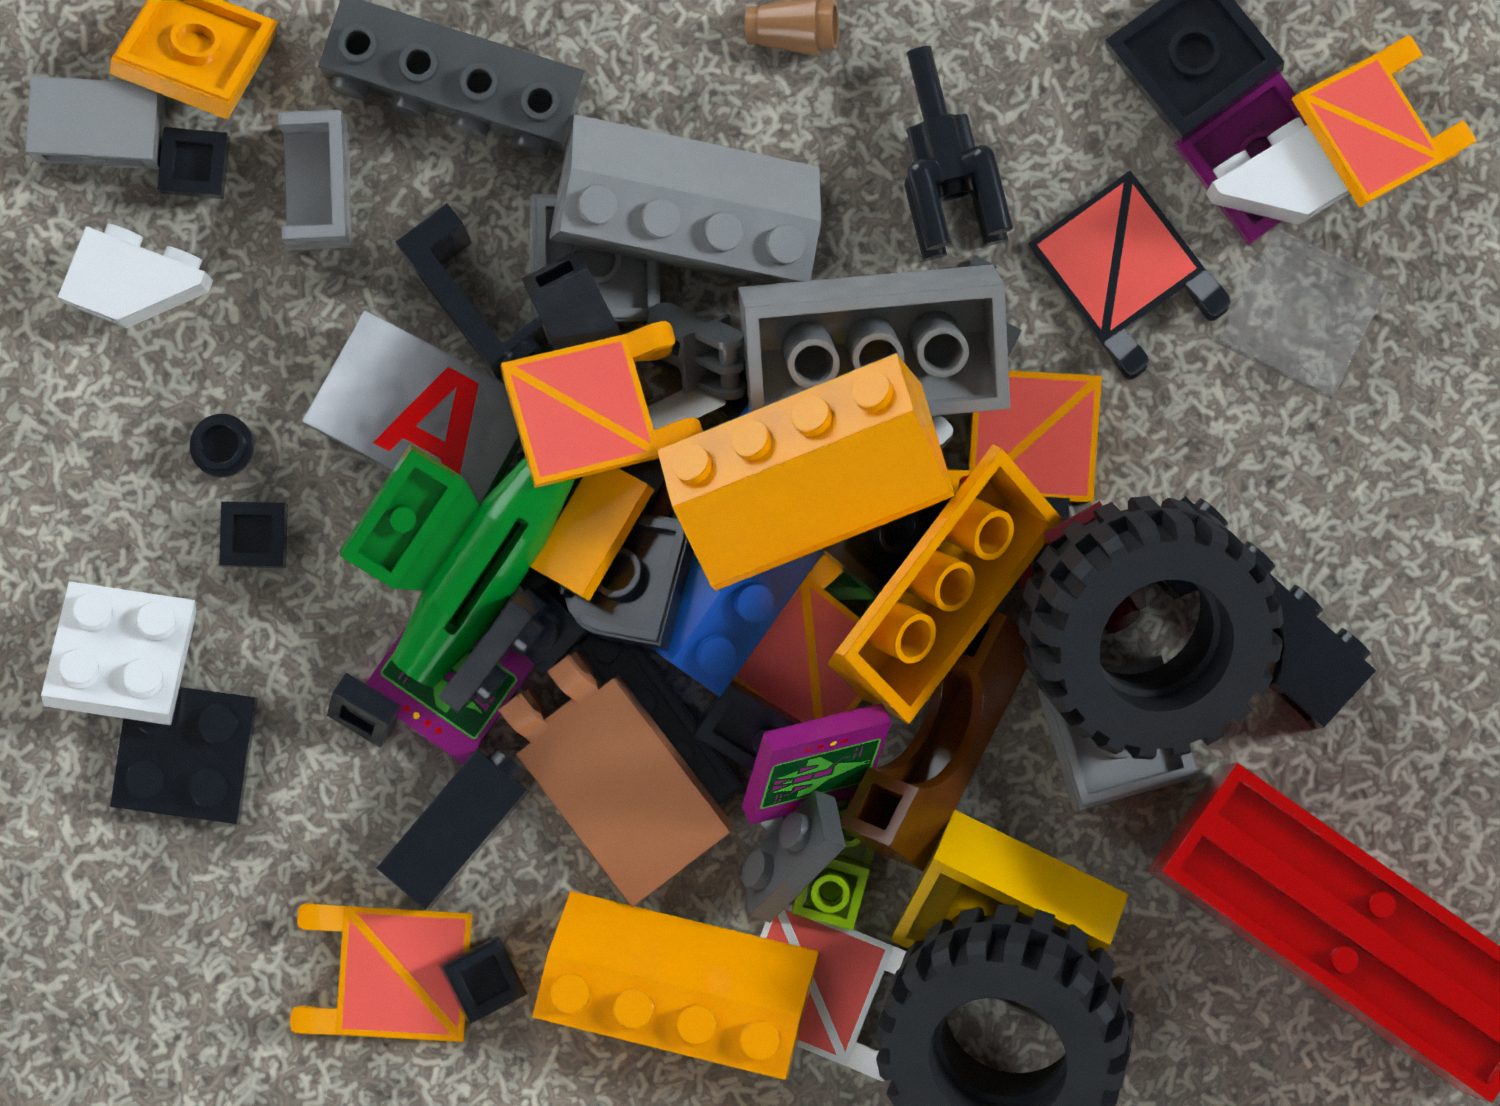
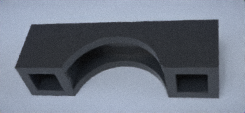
M1186 496L1180 500L1187 502L1195 511L1205 510L1216 517L1225 527L1228 525L1227 520L1204 499L1199 498L1195 504ZM1247 541L1244 545L1257 556L1256 560L1268 571L1275 585L1272 596L1282 607L1283 624L1280 628L1272 630L1283 640L1280 659L1275 662L1273 679L1269 687L1314 729L1324 728L1375 673L1376 670L1365 661L1371 653L1359 639L1346 629L1341 628L1337 634L1317 617L1323 611L1318 602L1297 585H1294L1290 590L1286 589L1270 574L1276 567L1275 564L1259 548ZM1184 580L1155 582L1174 600L1189 593L1199 591L1194 583Z

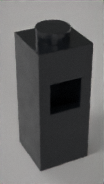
M579 250L521 278L557 350L622 335ZM634 362L644 398L647 402L654 397L637 363Z
M476 749L376 869L423 909H431L529 793L519 783L526 772L499 749H496L490 757Z

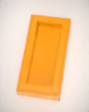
M619 468L583 476L554 525L544 548L530 567L590 601L652 496L654 489L647 483Z

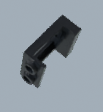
M446 203L398 239L396 244L408 264L497 380L503 377L500 369L501 363L542 354L540 349L548 343L542 325L535 318L505 342L501 343L442 266L472 243L463 222L449 204Z

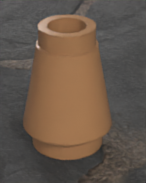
M782 0L759 6H748L745 13L746 42L748 45L759 44L764 47L819 57L823 50H836L839 38L837 1Z

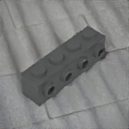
M340 0L318 65L324 77L332 80L330 88L340 94L359 100H366L368 92L392 99L390 107L405 115L426 119L428 111L448 116L452 118L450 126L462 133L486 138L488 131L492 130L513 137L510 144L512 147L539 157H547L549 149L561 153L565 152L572 115H577L587 84L585 70L364 0Z

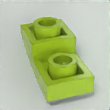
M852 799L837 802L840 821ZM842 828L846 847L795 898L791 914L853 931L875 851Z

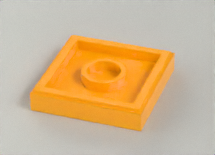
M147 0L112 56L109 74L228 120L272 45L277 34L278 21L224 0Z

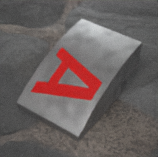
M365 310L302 422L324 436L370 459L392 472L408 446L412 444L463 476L479 503L501 482L522 444L505 384Z

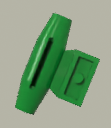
M412 444L408 446L339 550L340 557L394 590L422 591L392 657L393 663L401 671L417 682L434 688L488 632L531 568V564L544 548L575 479L534 488L527 460L524 457L493 491L479 503L463 476Z

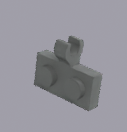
M814 790L794 812L784 817L760 823L768 831L770 837L757 850L753 851L741 865L742 882L744 884L749 916L771 923L846 847L835 797Z

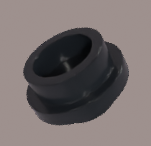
M229 414L208 416L199 422L192 432L190 438L191 457L195 464L208 475L219 478L234 476L244 470L252 459L254 453L252 433L247 425L235 416Z

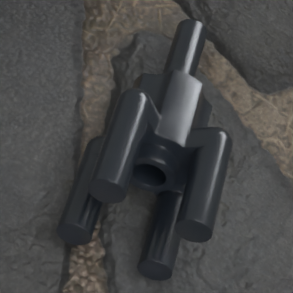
M922 46L909 50L907 57L924 122L911 126L906 130L914 162L908 167V176L905 179L904 187L923 261L946 256L945 246L951 244L941 201L953 200L969 194L972 196L984 246L1008 241L1007 232L1013 229L994 151L986 145H975L967 113L948 114L931 46Z

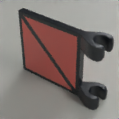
M1128 171L1028 243V246L1104 346L1123 376L1128 380H1133L1145 372L1148 364V356L1126 331L1128 327L1184 287L1208 321L1212 322L1223 316L1228 311V306L1231 303L1230 297L1224 288L1204 268L1131 171Z

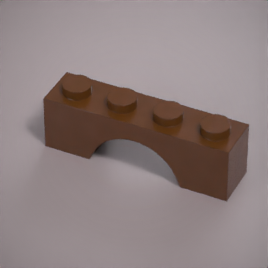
M994 611L930 696L928 709L920 729L903 753L886 765L867 768L840 822L842 828L871 850L924 872L1027 668L1022 653L1027 643L1019 634V626L1007 615Z

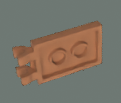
M578 650L571 656H566L547 671L557 686L567 696L572 698L549 716L544 705L531 688L515 696L498 711L517 733L524 736L530 742L516 754L631 907H633L722 840L736 827L620 675L603 685L586 658Z

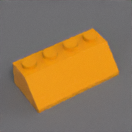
M897 353L657 450L672 508L710 586L715 591L955 496L922 384Z
M994 444L990 447L955 493V496L952 497L827 663L859 697L873 705L883 703L888 713L910 724L1044 546L1043 533L1063 521L1062 517L1002 448Z
M570 891L547 954L532 1017L786 1080L790 1077L819 951Z

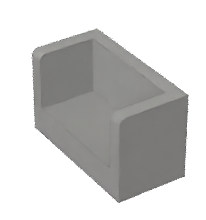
M31 76L25 152L35 162L159 169L167 96L125 81Z
M341 109L279 112L278 127L282 131L284 138L286 226L281 227L282 241L289 250L353 248L348 121Z

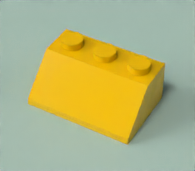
M954 810L924 872H922L890 941L909 949L915 941L925 940L928 929L943 919L951 920L953 925L956 926L961 911L981 907L984 910L985 916L995 915L998 905H1018V915L1034 917L1036 910L1039 909L1054 914L1053 924L1066 931L1071 924H1074L1089 935L1086 946L1092 952L1098 947L1103 948L1107 952L1129 894Z

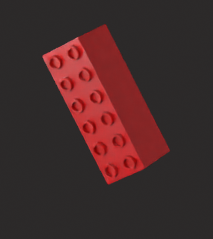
M1239 763L1218 766L1146 871L1463 1094L1492 1103L1500 1092V946Z

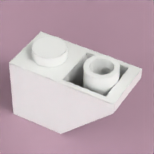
M1300 117L1290 121L1269 135L1267 139L1272 147L1252 159L1247 151L1244 150L1217 166L1213 172L1218 179L1212 182L1206 191V195L1212 204L1298 225L1351 194L1308 125H1304Z
M108 223L104 233L86 226L58 298L70 307L128 328L208 293L213 280L205 271L199 270L202 259L170 246L166 247L163 255L140 247L143 240L142 236Z

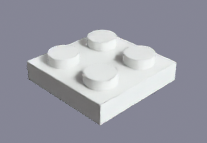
M69 581L41 693L43 706L171 725L196 616L195 600Z

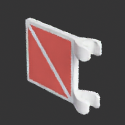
M789 904L771 923L765 922L760 937L819 951L797 1046L877 1080L885 1081L879 1075L876 1061L879 1050L858 1043L857 1040L884 971L895 974L900 969L907 951L855 930L852 931L791 914L793 905Z

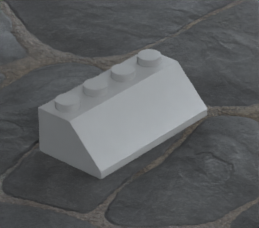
M573 114L549 240L761 285L810 281L821 225L820 169L817 166Z
M993 264L738 287L741 332L744 335L742 351L745 359V375L750 412L895 353L898 354L921 382L931 416L1010 409L1005 284Z

